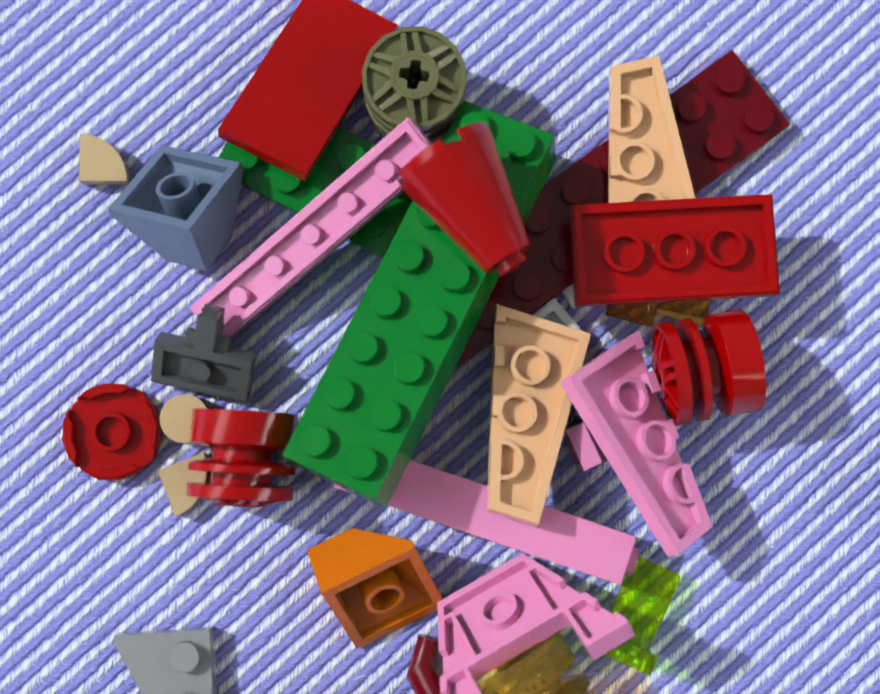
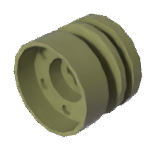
M422 26L401 27L383 35L369 50L362 68V83L367 114L375 131L384 138L409 117L414 120L431 143L439 139L443 142L463 101H465L466 67L457 47L442 33ZM412 76L421 77L417 89L408 88Z

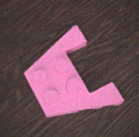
M522 553L437 602L439 653L443 657L440 693L482 694L476 679L493 669L503 666L508 660L532 646L546 641L551 635L569 625L573 628L593 660L631 639L635 634L626 617L618 612L610 613L601 607L596 598L586 592L580 594L566 584L564 578Z

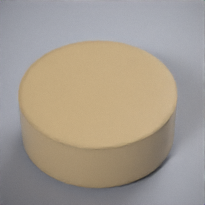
M180 394L172 397L164 404L160 413V426L169 439L178 443H192L190 442L192 409H209L202 399L193 395Z

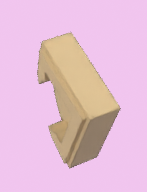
M80 134L79 182L83 185H128L131 182L130 172L121 155L103 139L93 135Z
M202 452L158 471L175 517L193 508L200 498L186 495L187 482H207L209 472L188 470V463L194 460L208 459L207 452Z

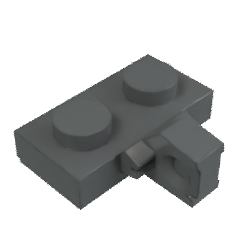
M205 304L203 312L197 315L196 329L188 327L185 337L160 332L156 337L151 382L247 403L251 395L257 353L230 347L232 337L221 335L224 325L225 308Z

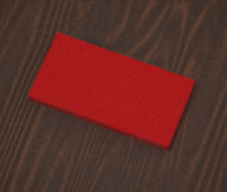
M302 0L218 128L219 137L306 182L363 89L362 68L369 50L383 35L397 30L398 24L351 0Z
M772 194L570 205L569 207L575 307L773 297L780 294Z

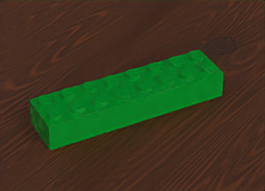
M463 101L443 140V144L461 140L456 132L457 129L472 123L485 122L492 132L525 226L556 162L554 134ZM413 200L282 456L297 467L385 509L500 277L496 270L485 274Z

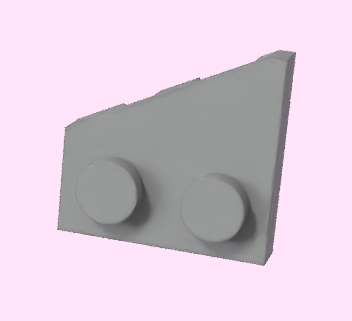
M213 627L127 632L114 635V645L142 694H216Z

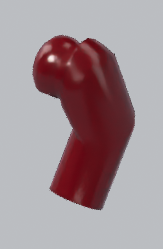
M418 634L407 671V679L415 694H441L440 677L434 669L439 653L438 639L425 634Z

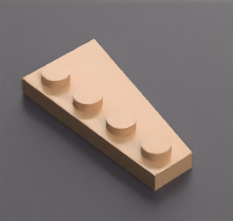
M498 304L494 308L487 512L536 527L540 523L572 406L571 400L559 382L583 366L591 334Z

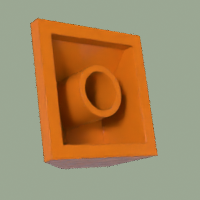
M351 528L307 550L322 596L357 649L436 611L437 602L443 600L412 540Z

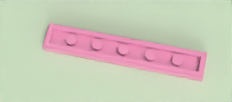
M407 117L189 307L197 317L199 313L203 312L205 304L224 307V325L221 335L233 338L404 192L397 179L401 178L399 172L413 157L432 144L414 120Z

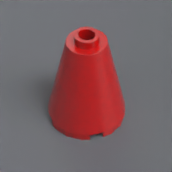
M476 122L456 130L461 140H455L444 145L442 140L439 139L429 145L400 170L399 175L401 178L397 179L402 190L485 274L496 270L499 276L502 277L527 261L523 253L531 244L492 132L485 122Z

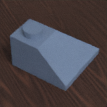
M161 145L108 208V211L115 220L165 260L208 271L233 236L244 169L241 162Z

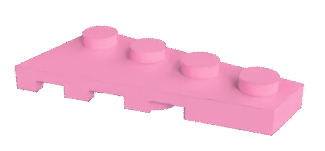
M637 331L559 383L667 556H673L683 552L713 526L689 464L682 463L676 447V439L679 438L673 419L666 420L656 394V392L661 391V387L655 371L648 372L640 349L645 347L640 331Z

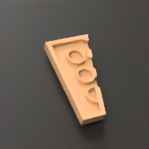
M659 55L611 66L609 71L608 203L695 198Z

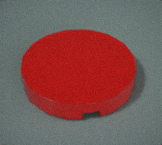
M103 383L85 390L77 398L78 400L73 404L71 410H68L63 420L62 441L68 458L76 467H79L89 476L98 480H124L141 473L155 460L162 444L163 431L160 426L158 408L144 392L125 384Z

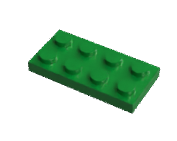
M339 127L306 182L229 142H226L218 158L241 162L244 169L241 186L297 214L375 145ZM403 192L347 241L383 259L412 199Z

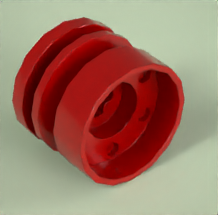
M742 309L705 316L702 324V335H700L696 324L690 318L678 321L677 328L670 321L654 325L652 332V371H655L661 387V391L657 393L662 401L668 420L673 419L675 426L689 424L692 415L697 422L710 420L713 411V399L724 417L762 411L766 399L765 365L755 327L746 312Z
M193 408L190 442L213 448L212 458L190 461L188 463V470L211 472V482H187L186 495L200 497L215 505L236 507H265V505L281 501H293L294 487L272 485V475H295V467L274 462L273 457L274 451L285 450L298 425L299 415L262 411Z

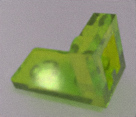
M638 557L633 574L630 577L625 576L609 611L612 614L618 612L626 617L635 636L604 655L651 676L659 657L650 650V647L680 582L678 574L645 558Z

